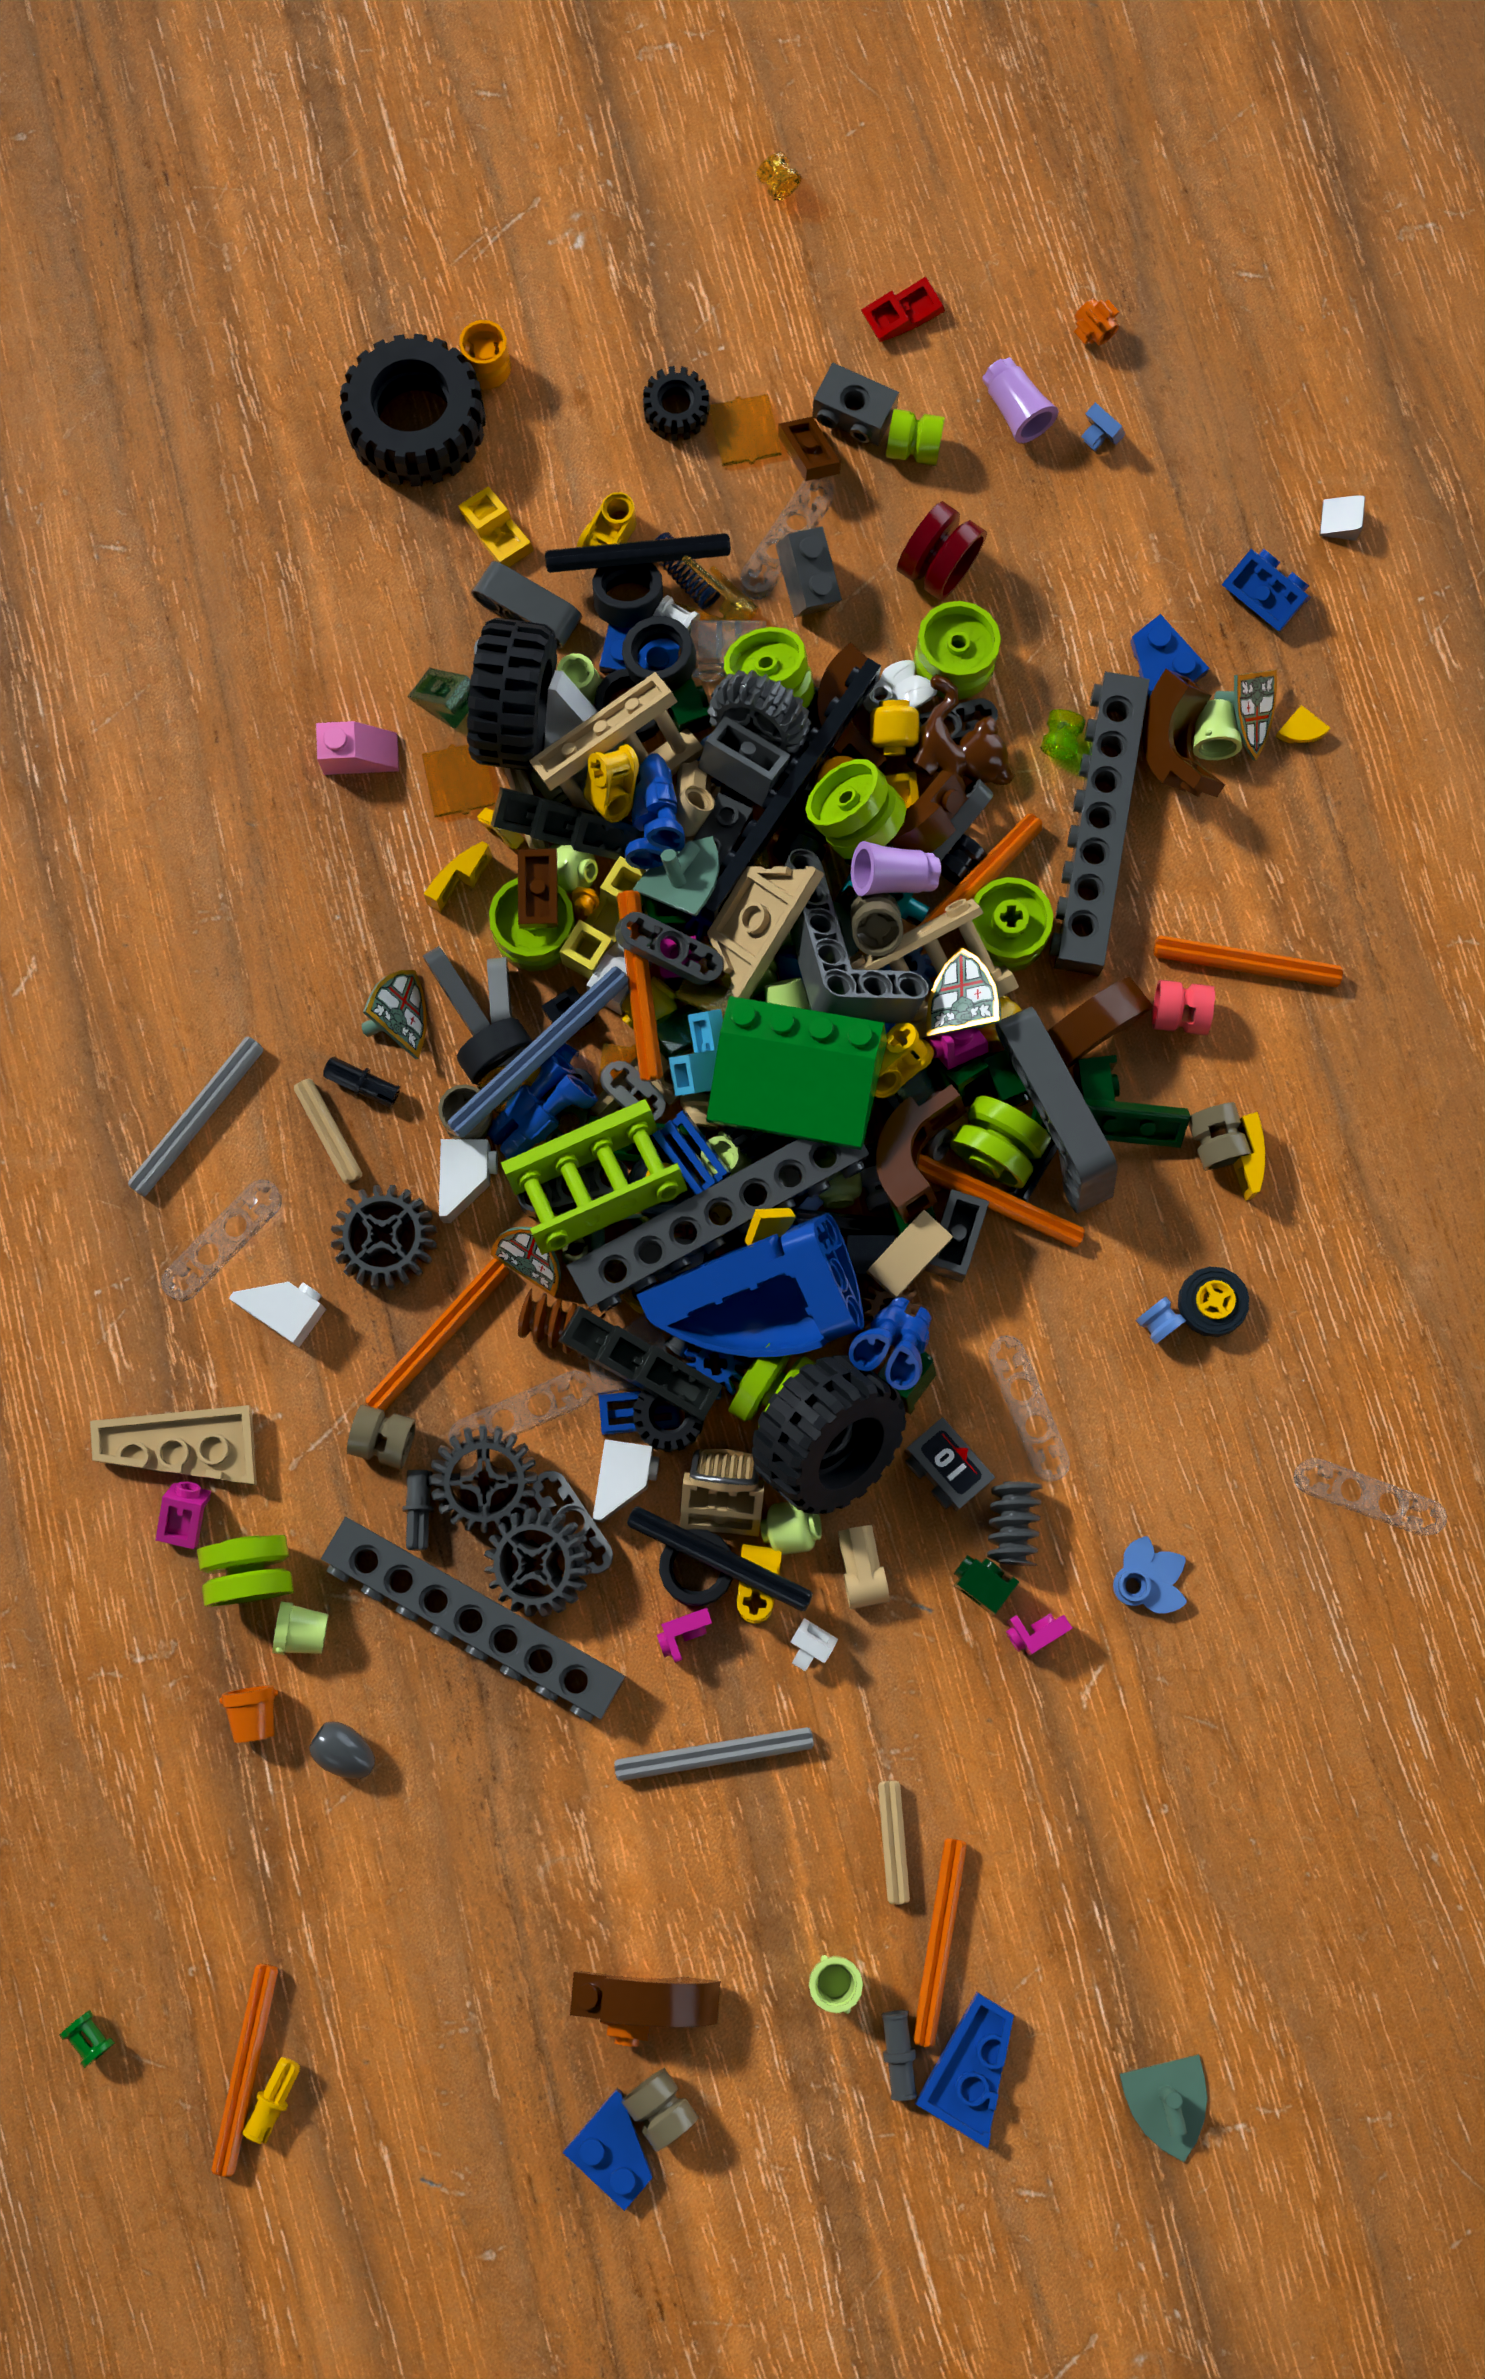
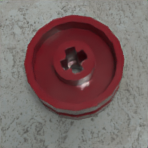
M943 501L938 503L919 524L906 544L896 569L913 582L925 577L924 590L940 601L947 598L964 578L980 553L987 536V532L971 520L959 525L960 513Z

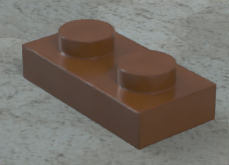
M813 416L779 423L778 437L805 481L840 474L841 461Z
M557 848L518 849L519 929L558 928Z

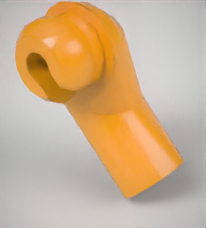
M578 887L572 891L574 916L578 921L580 919L584 922L593 913L594 909L599 907L600 897L596 891L586 887Z

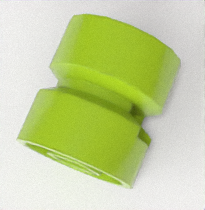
M894 409L886 458L906 460L910 455H914L916 463L936 466L945 417L924 414L920 420H916L914 413Z

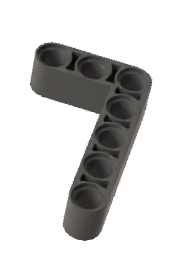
M795 849L792 851L784 865L791 869H806V866H812L824 873L819 857L806 849ZM824 874L790 930L811 1009L884 1023H907L912 1021L929 991L926 980L921 975L911 971L852 969Z
M1033 1007L1026 1008L1002 1019L999 1023H995V1029L1004 1050L1065 1161L1062 1185L1066 1198L1074 1212L1078 1214L1113 1198L1118 1170L1115 1156Z

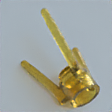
M684 556L682 558L683 562L726 598L719 609V612L724 614V616L720 618L687 605L674 603L690 613L696 611L700 614L701 620L720 626L728 633H731L734 627L741 632L744 631L754 618L758 606L745 596L715 566L710 567V572L718 580L689 556Z

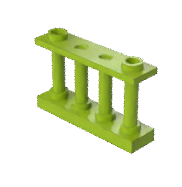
M646 1099L501 1162L514 1194L518 1195L526 1191L541 1224L530 1228L541 1255L550 1251L560 1250L570 1242L660 1202L670 1201L678 1194L687 1191L678 1163L665 1168L649 1137L658 1128ZM635 1143L650 1175L628 1184L613 1152ZM599 1159L614 1191L592 1201L577 1168ZM563 1175L577 1208L555 1217L541 1184Z

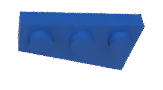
M976 1991L919 2093L915 2104L988 2149L991 2137L990 2130L994 2110L996 2111L999 2095L998 2089L1002 2069L1005 2064L1014 2015Z

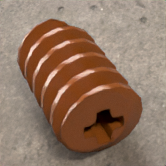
M531 1288L520 1312L518 1336L525 1338L533 1330V1341L539 1344L548 1335V1347L554 1349L560 1343L558 1340L577 1309V1304L573 1303L564 1312L562 1311V1299L558 1298L549 1307L547 1306L546 1293H543L536 1302L532 1301ZM603 1313L600 1318L605 1320L606 1314ZM563 1344V1352L569 1354L572 1349ZM578 1353L579 1358H585L583 1355Z

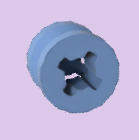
M1165 1296L1135 1321L1140 1327H1146L1151 1333L1150 1339L1156 1345L1186 1320L1181 1314H1175L1171 1309V1301Z

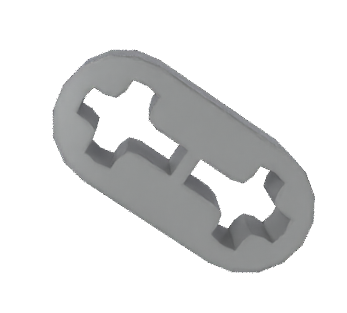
M507 957L487 959L491 1024L502 1019L512 1018Z
M615 1061L607 1064L601 1071L600 1083L602 1088L622 1108L639 1102L633 1096L637 1092L643 1098L654 1097L655 1100L652 1106L656 1109L653 1113L655 1121L662 1116L666 1105L664 1096L650 1082L642 1081L639 1072L632 1065L625 1061ZM612 1069L616 1072L626 1071L627 1074L624 1076V1080L632 1087L630 1091L621 1085L611 1086L610 1083L613 1077L610 1075Z

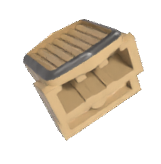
M731 1449L696 1450L693 1453L690 1473H684L680 1527L684 1529H702L710 1532L759 1536L765 1480H759V1474L753 1462V1455Z

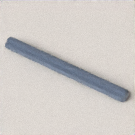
M616 966L611 968L448 1120L449 1128L460 1138L465 1137L628 985L626 974Z

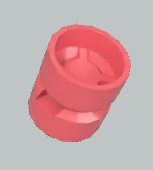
M1159 980L1154 995L1152 1028L1175 1032L1180 1026L1183 1027L1185 1033L1207 1036L1211 1028L1214 1012V986L1192 983L1186 989L1181 982ZM1184 1005H1189V1009H1184Z

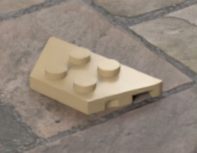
M762 866L746 867L707 932L713 948L722 957L723 972L729 974L735 987L731 990L734 997L750 998L825 873L812 866H806V869H791L787 866H774L771 869H766Z

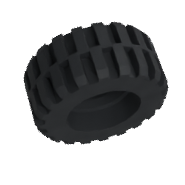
M404 334L393 336L394 341L385 343L383 339L373 344V351L369 353L367 350H364L356 358L358 366L352 365L349 367L345 374L347 383L341 385L340 398L342 404L340 405V410L351 447L355 449L356 456L363 465H369L371 472L379 478H384L387 474L390 483L402 485L403 480L410 481L411 487L423 486L422 481L431 479L433 484L444 481L443 475L450 473L451 476H454L462 470L461 462L463 460L469 463L476 455L475 446L481 445L484 437L483 427L486 425L480 383L477 381L476 372L471 363L465 362L464 355L457 348L448 350L447 342L441 339L434 338L433 342L427 341V336L422 334H414L412 339H405ZM406 391H429L440 396L448 403L442 416L434 424L422 430L411 432L399 431L387 426L380 420L381 412L386 404L395 396Z
M494 618L487 621L482 628L473 662L474 667L470 681L467 717L468 751L471 758L480 765L530 771L534 768L529 760L544 750L548 688L557 665L556 634L547 624Z
M833 1355L832 1357L817 1359L816 1364H807L799 1369L800 1373L795 1377L790 1376L783 1383L784 1387L778 1394L774 1393L768 1401L769 1407L766 1412L761 1413L758 1419L759 1429L754 1431L752 1455L759 1476L795 1508L802 1510L804 1513H832L835 1508L843 1509L850 1505L851 1500L855 1497H862L867 1492L866 1489L872 1483L876 1484L882 1477L881 1473L885 1467L890 1466L895 1458L893 1454L896 1448H900L903 1440L901 1432L906 1427V1412L903 1399L900 1398L898 1391L874 1371H862L854 1367L849 1356Z

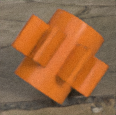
M1095 298L1090 299L1079 308L1074 316L1078 326L1074 333L1084 344L1088 342L1093 344L1095 342L1098 346L1103 345L1117 332L1119 325L1116 323L1117 319L1115 317L1120 312L1109 299L1105 302L1102 300L1098 302Z

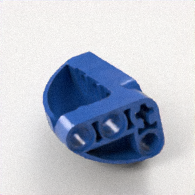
M829 1213L820 1215L797 1226L791 1225L780 1238L778 1234H775L750 1245L744 1244L637 1294L646 1318L654 1326L701 1348L731 1355L779 1357L801 1354L821 1348L828 1342L861 1330L864 1327L863 1308L855 1271L839 1227Z

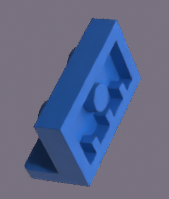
M1264 548L1259 554L1250 549L1222 585L1277 631L1281 632L1300 607L1310 600L1311 597L1305 592L1309 585L1293 572L1286 577L1276 568L1281 562Z

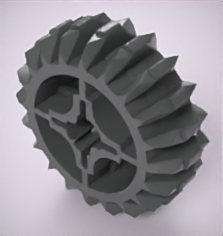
M738 670L735 675L728 674L714 689L707 711L711 716L709 723L717 727L726 716L791 756L802 747L811 723L807 718L809 710L802 706L803 699L793 696L792 688L786 689L781 685V680L775 682L769 678L767 673L762 677L753 670L748 674Z
M374 1185V1196L370 1198L364 1189L360 1190L358 1193L362 1201L356 1205L351 1198H348L345 1202L351 1209V1212L347 1214L339 1210L336 1214L342 1222H345L344 1225H333L331 1228L334 1234L342 1236V1238L331 1241L333 1249L343 1250L335 1257L338 1264L349 1262L344 1269V1273L350 1277L358 1272L356 1282L361 1286L371 1276V1287L374 1290L380 1288L382 1279H385L389 1290L395 1289L396 1277H400L404 1285L410 1284V1279L406 1273L412 1269L415 1275L420 1277L423 1271L417 1265L419 1260L425 1264L432 1262V1258L423 1252L424 1249L434 1250L437 1248V1243L434 1240L426 1238L437 1233L435 1225H424L433 1218L431 1211L420 1212L424 1206L421 1198L415 1199L410 1203L412 1193L408 1189H405L397 1198L398 1191L395 1185L389 1186L386 1195H383L380 1185ZM383 1208L402 1211L398 1216L394 1214L387 1220H377L369 1214ZM413 1220L415 1240L408 1253L402 1247L400 1239L404 1231L407 1230L405 1225ZM361 1222L367 1228L368 1236L361 1245L363 1250L357 1255L354 1249V1235L358 1224ZM373 1225L379 1231H383L386 1234L390 1233L391 1241L397 1248L396 1250L378 1239L377 1233L372 1227ZM384 1254L392 1255L399 1260L398 1263L386 1267H375L366 1264L370 1259L375 1260Z
M480 1424V1436L476 1437L472 1436L470 1427H465L463 1429L465 1441L461 1442L455 1434L449 1436V1441L454 1449L451 1450L442 1445L438 1448V1453L446 1461L432 1460L431 1467L441 1472V1474L431 1475L429 1483L434 1486H442L432 1492L433 1500L446 1499L439 1506L441 1514L448 1513L454 1509L450 1518V1522L453 1525H456L462 1517H465L466 1531L473 1529L475 1521L480 1522L482 1533L488 1532V1522L495 1521V1526L499 1530L498 1526L503 1522L502 1517L507 1516L510 1520V1515L516 1513L513 1510L515 1507L521 1511L529 1509L528 1503L521 1497L532 1498L536 1495L535 1489L525 1485L538 1481L537 1473L526 1471L536 1465L534 1457L522 1458L529 1450L525 1443L513 1448L517 1440L515 1433L512 1432L504 1441L501 1440L503 1429L500 1426H496L493 1436H487L486 1425ZM489 1449L496 1450L508 1457L514 1464L516 1471L507 1472L506 1468H497L492 1465ZM477 1450V1458L473 1466L468 1469H460L459 1473H452L459 1459L467 1453ZM482 1461H485L489 1477L494 1478L493 1481L488 1480L489 1485L485 1486V1496H482L479 1481L473 1479L474 1476L479 1477L478 1472L482 1471ZM508 1484H515L512 1492L504 1501L490 1507L491 1496L496 1490L508 1488ZM451 1486H460L461 1489L473 1491L477 1495L478 1508L462 1502L455 1495Z
M535 1508L526 1509L524 1516L519 1512L511 1514V1524L504 1521L498 1526L501 1535L494 1534L489 1538V1541L496 1549L487 1550L484 1554L488 1559L494 1560V1564L485 1567L484 1572L486 1574L495 1573L497 1579L492 1581L489 1587L491 1589L501 1587L503 1591L499 1595L498 1601L505 1602L512 1598L511 1611L517 1612L524 1606V1612L527 1617L534 1616L537 1610L542 1617L551 1615L552 1608L557 1613L566 1609V1602L572 1604L578 1600L575 1590L582 1591L587 1587V1583L579 1576L591 1574L592 1571L591 1567L582 1564V1560L592 1556L591 1551L581 1552L579 1546L587 1541V1537L582 1535L575 1538L573 1533L577 1530L578 1524L572 1522L564 1527L565 1514L558 1513L552 1518L550 1508L541 1509L539 1514ZM527 1530H538L550 1535L552 1539L541 1546L532 1539L527 1540L522 1534ZM561 1550L565 1558V1572L560 1569L557 1562ZM512 1552L517 1557L519 1563L515 1574L512 1568ZM545 1553L542 1557L543 1563L539 1564L543 1568L530 1572L535 1567L533 1561H536V1559H533V1557ZM536 1579L543 1585L548 1584L554 1591L551 1594H538L528 1590L524 1585Z

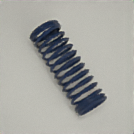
M665 532L655 540L674 537L669 532ZM685 560L678 561L675 565H673L675 561L664 562V564L659 563L660 566H663V570L667 571L668 575H672V579L676 580V583L681 585L682 589H685V593L689 594L690 598H694V602L698 603L700 609L709 608L721 596L722 588L717 583L713 584L714 579H709V574L704 575L705 570H700V565H696V560H688L679 570L677 568ZM693 563V565H692L684 574H682V572H683L690 564ZM697 568V570L694 572V574H692L688 579H686L687 576H688L694 569ZM701 573V575L698 577V579H696L692 584H690V583L692 582V580H693L698 574ZM706 577V579H705L697 588H695L696 585H697L703 578ZM710 582V584L707 586V588H705L701 593H699V592L701 591V589H702L707 583ZM714 592H716L715 595L708 602L705 603V601L711 595H713Z

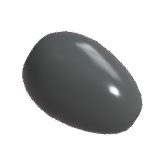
M340 1722L324 1723L309 1746V1751L314 1761L324 1770L340 1777L349 1779L367 1777L375 1765L374 1754L364 1738L352 1727Z

